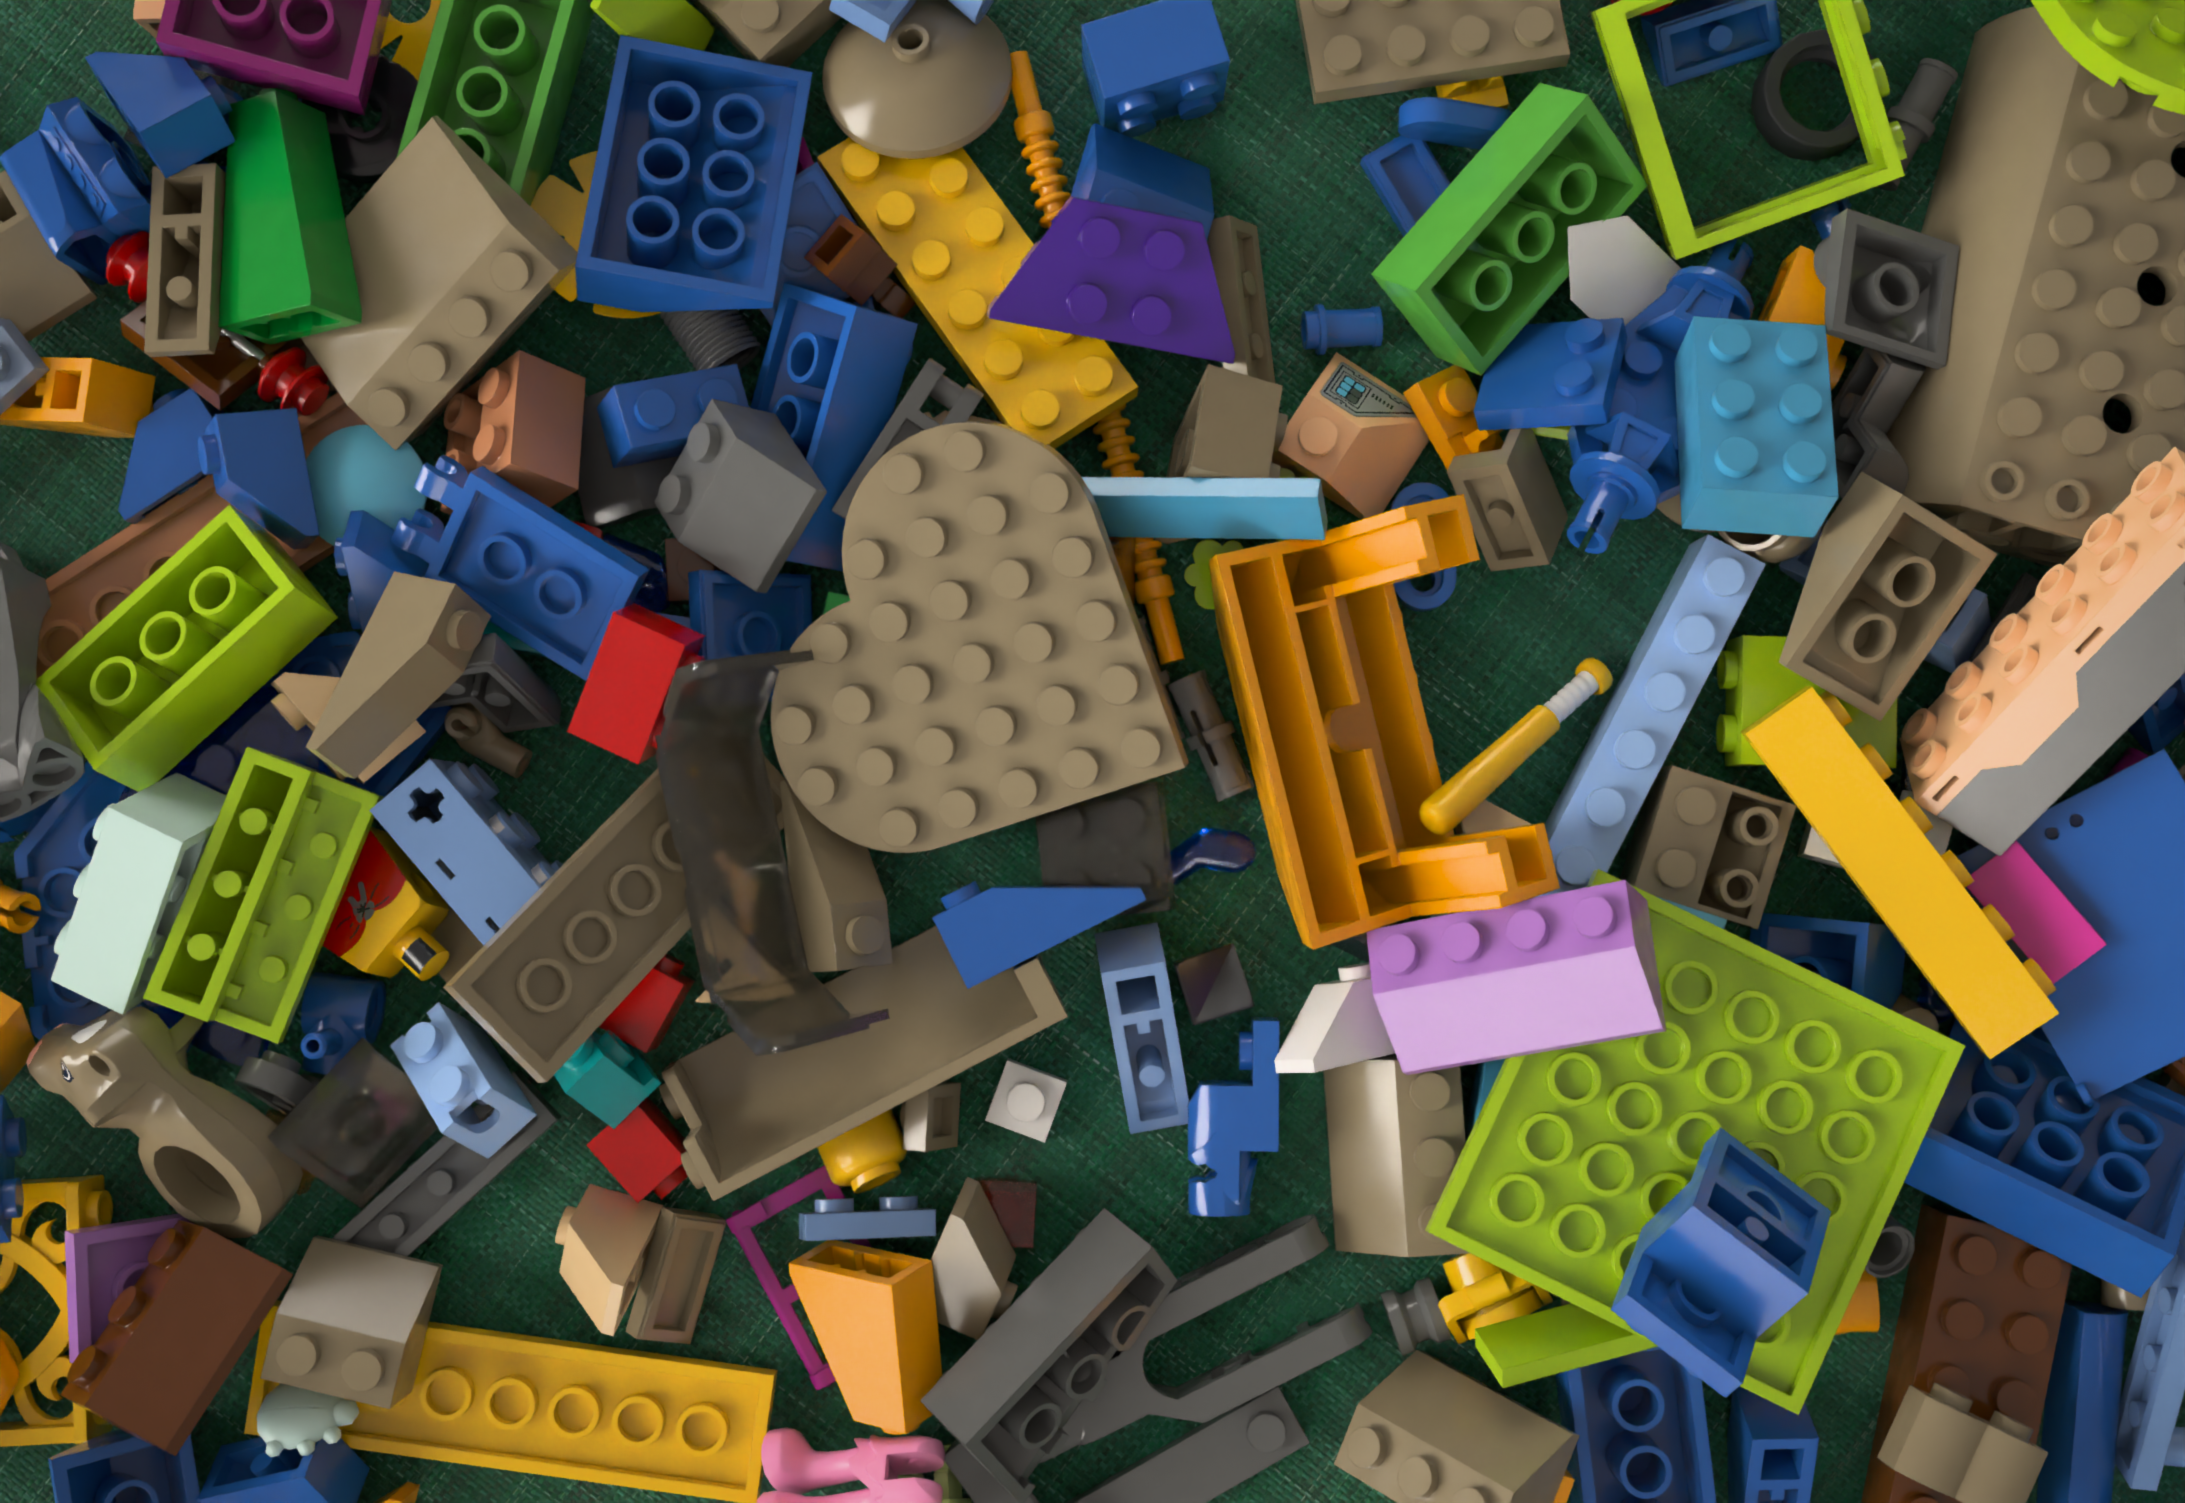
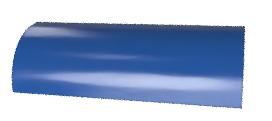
M2065 1300L2045 1398L2041 1448L2047 1451L2048 1455L2038 1476L2036 1503H2112L2128 1317L2126 1309L2112 1308L2101 1303Z

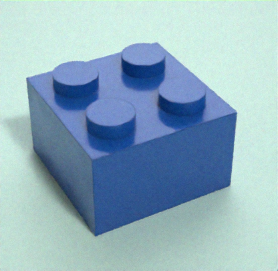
M1160 0L1081 24L1082 68L1101 126L1132 138L1156 127L1155 121L1178 114L1182 120L1195 119L1212 112L1217 107L1216 103L1223 101L1230 59L1211 0Z

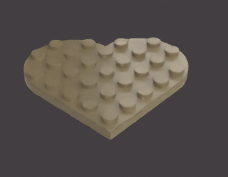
M963 421L940 425L912 435L894 446L876 462L860 483L852 499L843 530L842 567L850 601L820 616L797 638L780 667L772 695L771 732L779 765L795 795L817 820L843 838L861 846L893 853L922 852L947 846L1183 769L1189 764L1099 509L1082 477L1058 451L1048 444L1044 445L1033 437L1012 429L1011 426L985 421Z

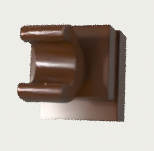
M842 214L839 215L804 256L821 274L861 306L872 296L887 312H890L893 316L903 318L915 305V301L888 277L898 264L882 250V247L872 237Z

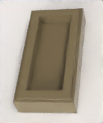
M662 1206L625 1332L636 1339L684 1344L691 1343L725 1229L726 1221L724 1218L714 1213Z

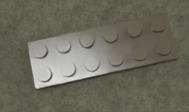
M722 709L711 713L443 988L538 1083L548 1082L784 828L780 781H785L786 779Z

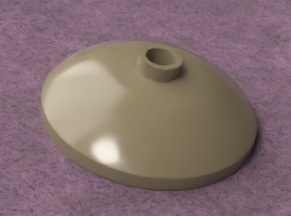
M917 0L885 43L848 22L837 34L827 52L823 66L822 83L828 109L839 128L853 141L866 149L885 156L918 159L939 156L957 150L981 136L996 121L1004 109L1011 91L1012 64L1009 48L1003 34L987 15L975 25L949 0Z

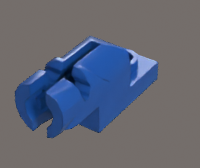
M1251 1017V1032L1239 1031V1070H1251V1080H1200L1187 1105L1188 1159L1195 1165L1206 1164L1213 1169L1205 1175H1195L1188 1180V1210L1191 1215L1229 1217L1250 1214V1197L1258 1158H1251L1252 1151L1279 1152V1073H1276L1274 1062L1279 1053V1020L1277 1017Z

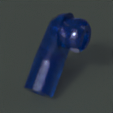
M1205 827L1159 859L1158 863L1165 877L1174 885H1178L1200 868L1228 873L1244 871L1254 862L1256 847L1249 837L1240 832Z

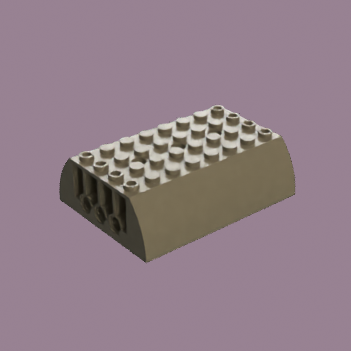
M2034 6L2001 16L1975 32L1921 230L1922 234L1959 246L1946 366L1938 370L1925 366L1926 371L1888 432L1887 437L1908 467L1909 480L1905 491L1902 493L1904 496L1992 551L2054 567L2057 564L2064 565L2082 546L2085 533L2095 520L2106 513L2112 514L2131 494V488L2135 479L2145 467L2155 461L2161 462L2174 447L2185 453V178L2178 175L2171 164L2173 149L2185 148V115L2152 106L2158 95H2147L2137 92L2128 87L2120 78L2115 86L2112 87L2089 72L2063 48ZM2141 273H2151L2162 281L2165 287V298L2160 306L2147 304L2139 296L2137 281ZM2108 399L2120 400L2129 408L2132 419L2126 433L2114 432L2105 424L2103 408Z

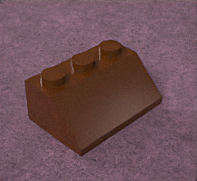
M178 1220L173 1228L164 1231L154 1242L148 1254V1266L135 1285L125 1289L116 1298L108 1314L110 1322L95 1344L85 1348L76 1357L67 1375L69 1382L60 1394L124 1432L175 1456L293 1276L292 1273L223 1236L203 1226Z

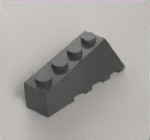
M1104 1208L1088 1226L1076 1235L1074 1240L1044 1272L1031 1282L1029 1287L1000 1318L985 1330L978 1341L955 1365L939 1378L933 1388L920 1401L1018 1503H1024L1035 1488V1485L1028 1479L1045 1453L1055 1459L1070 1437L1063 1430L1069 1418L1084 1398L1091 1402L1095 1401L1108 1382L1105 1379L1108 1362L1116 1350H1130L1177 1282V1279L1149 1243Z

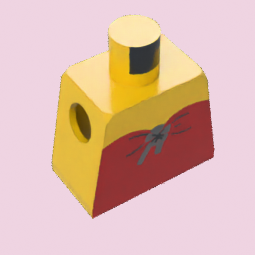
M371 827L322 946L366 973L391 978L398 974L405 965L421 981H425L435 976L445 966L450 956L449 952L431 936L448 915L449 908L438 891L390 834Z

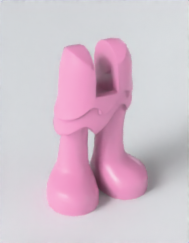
M786 1427L769 1430L763 1438L761 1458L764 1473L770 1484L777 1491L763 1492L757 1499V1503H942L943 1488L937 1482L915 1477L898 1479V1475L927 1473L942 1468L945 1462L944 1445L938 1439L921 1435L902 1437L871 1435L870 1438H854L857 1445L856 1448L827 1452L813 1450L802 1433L795 1429ZM858 1480L868 1487L826 1496L802 1495L819 1488Z

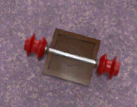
M144 231L120 237L112 244L106 255V278L108 282L114 286L128 284L130 299L136 303H142L120 319L122 336L143 352L145 347L149 233ZM222 328L214 354L151 357L220 411L257 381H259L258 396L263 401L271 402L282 398L280 409L296 408L298 416L302 414L309 416L316 412L325 402L329 393L328 377L321 366L317 364L307 369L305 368L307 357L305 351L300 348L305 344L301 338L269 345Z

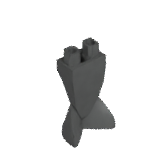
M0 542V822L19 817L34 810L49 799L66 791L85 773L84 757L56 709L36 685L39 634L43 618L52 605L46 580L24 569L16 549Z

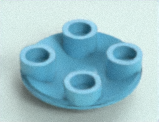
M369 425L349 426L331 433L313 448L306 459L319 536L333 546L337 537H344L351 511L364 510L395 530L400 518L405 517L412 521L417 509H425L427 496L420 493L414 487L423 466L419 455L408 442L395 451Z

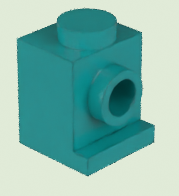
M607 1030L602 1036L594 1031L554 1074L567 1095L613 1129L661 1084L639 1050L629 1043L625 1044L610 1030Z

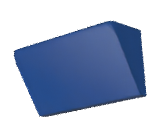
M1690 0L1665 8L1660 12L1641 17L1643 33L1660 83L1664 87L1775 52L1783 45L1777 0Z

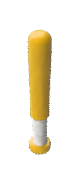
M1595 658L1584 659L1576 667V676L1564 688L1559 690L1557 695L1552 696L1550 701H1547L1544 705H1536L1512 728L1428 797L1419 809V815L1425 827L1431 832L1441 835L1449 833L1525 760L1560 729V723L1574 712L1576 708L1591 695H1602L1612 686V674L1606 665Z

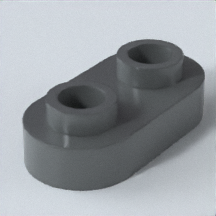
M265 1050L261 1059L246 1057L234 1081L237 1086L292 1119L319 1129L333 1130L344 1106L334 1098L337 1091L336 1087L310 1075H298L302 1065L280 1053Z

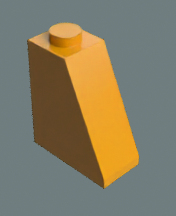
M827 1240L789 1262V1274L853 1420L879 1427L885 1433L892 1435L907 1434L919 1428L922 1422L933 1415L920 1400L942 1376L932 1260L838 1240Z

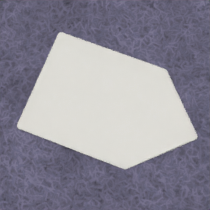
M1629 216L1583 223L1567 228L1570 299L1589 318H1623L1624 324H1628L1666 292L1670 278L1681 269Z

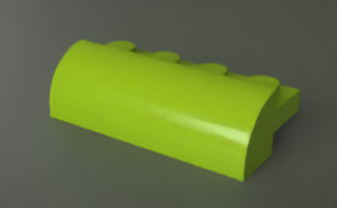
M247 747L143 999L206 1022L215 1020L277 1044L283 1042L375 819L369 810L380 802L384 796L326 775L322 771L292 760Z

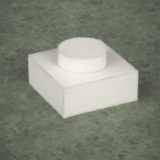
M1008 1058L985 1121L1045 1143L1067 1080Z

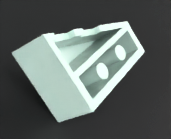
M176 772L116 804L108 805L103 810L93 829V838L97 840L91 862L82 870L74 885L73 895L78 898L71 920L60 931L54 945V952L59 957L51 981L122 1015L145 1000L143 999L144 993L226 795Z

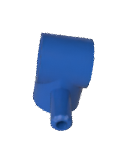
M315 972L311 976L304 993L301 1009V1027L306 1035L301 1041V1051L303 1053L301 1069L334 1076L361 1077L368 1075L372 1043L379 1034L385 1012L386 989L382 980L324 972Z

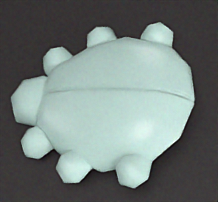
M280 1383L266 1395L257 1413V1432L267 1444L266 1454L270 1457L279 1456L283 1449L292 1450L296 1448L301 1456H309L315 1451V1442L321 1439L325 1440L328 1444L337 1443L342 1437L341 1430L338 1427L352 1424L360 1412L355 1401Z

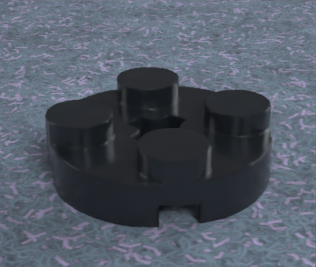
M379 54L368 103L376 112H382L381 120L376 123V127L373 130L365 132L361 127H352V119L361 116L360 114L302 99V103L325 113L336 173L341 178L349 181L376 183L397 158L418 80L400 64L388 60L386 56Z

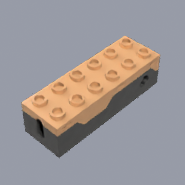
M2174 447L2161 462L2155 461L2145 467L2135 479L2131 488V494L2112 514L2106 513L2093 522L2085 533L2082 546L2064 565L2057 564L2046 572L2038 583L2033 598L2017 614L2012 613L2002 619L1994 629L1990 642L1972 662L1967 661L1959 665L1949 677L1945 691L1928 709L1922 708L1916 711L1903 728L1900 742L1916 804L1998 856H2001L2185 673L2184 452Z

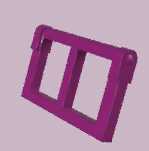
M825 1165L750 1206L734 1211L725 1220L732 1234H735L804 1363L809 1373V1378L816 1390L829 1387L836 1379L828 1361H822L792 1304L800 1299L793 1282L783 1288L752 1227L820 1189L823 1190L827 1199L846 1198L840 1186L835 1185L831 1181ZM849 1239L852 1244L873 1248L868 1239Z

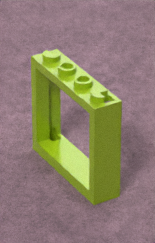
M1621 0L1590 13L1644 180L1648 184L1647 190L1668 254L1673 259L1683 258L1905 176L1900 160L1907 158L1903 140L1906 138L1898 121L1889 123L1882 102L1883 97L1890 95L1887 75L1879 58L1869 59L1862 36L1871 31L1863 0H1818L1868 163L1693 227L1627 19L1676 0Z

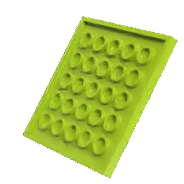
M1597 869L1593 871L1586 887L1622 880ZM1633 886L1648 902L1666 1031L1506 1058L1425 1230L1653 1343L1647 1337L1635 1332L1625 1320L1611 1310L1642 1227L1691 1181L1704 1143L1722 1128L1831 1211L1809 1293L1756 1339L1743 1384L1740 1385V1387L1799 1415L1965 1045Z

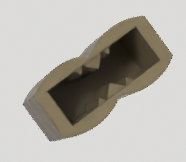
M1934 1382L1930 1393L1909 1385L1877 1458L1904 1476L1955 1498L1962 1503H2026L2048 1455L2047 1451L2029 1441L2034 1429L1995 1410L1990 1421L1969 1413L1974 1401Z

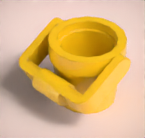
M1471 1253L1459 1254L1442 1263L1452 1294L1442 1298L1438 1303V1307L1447 1327L1459 1345L1468 1340L1475 1339L1476 1328L1529 1315L1543 1305L1545 1306L1553 1302L1548 1291Z

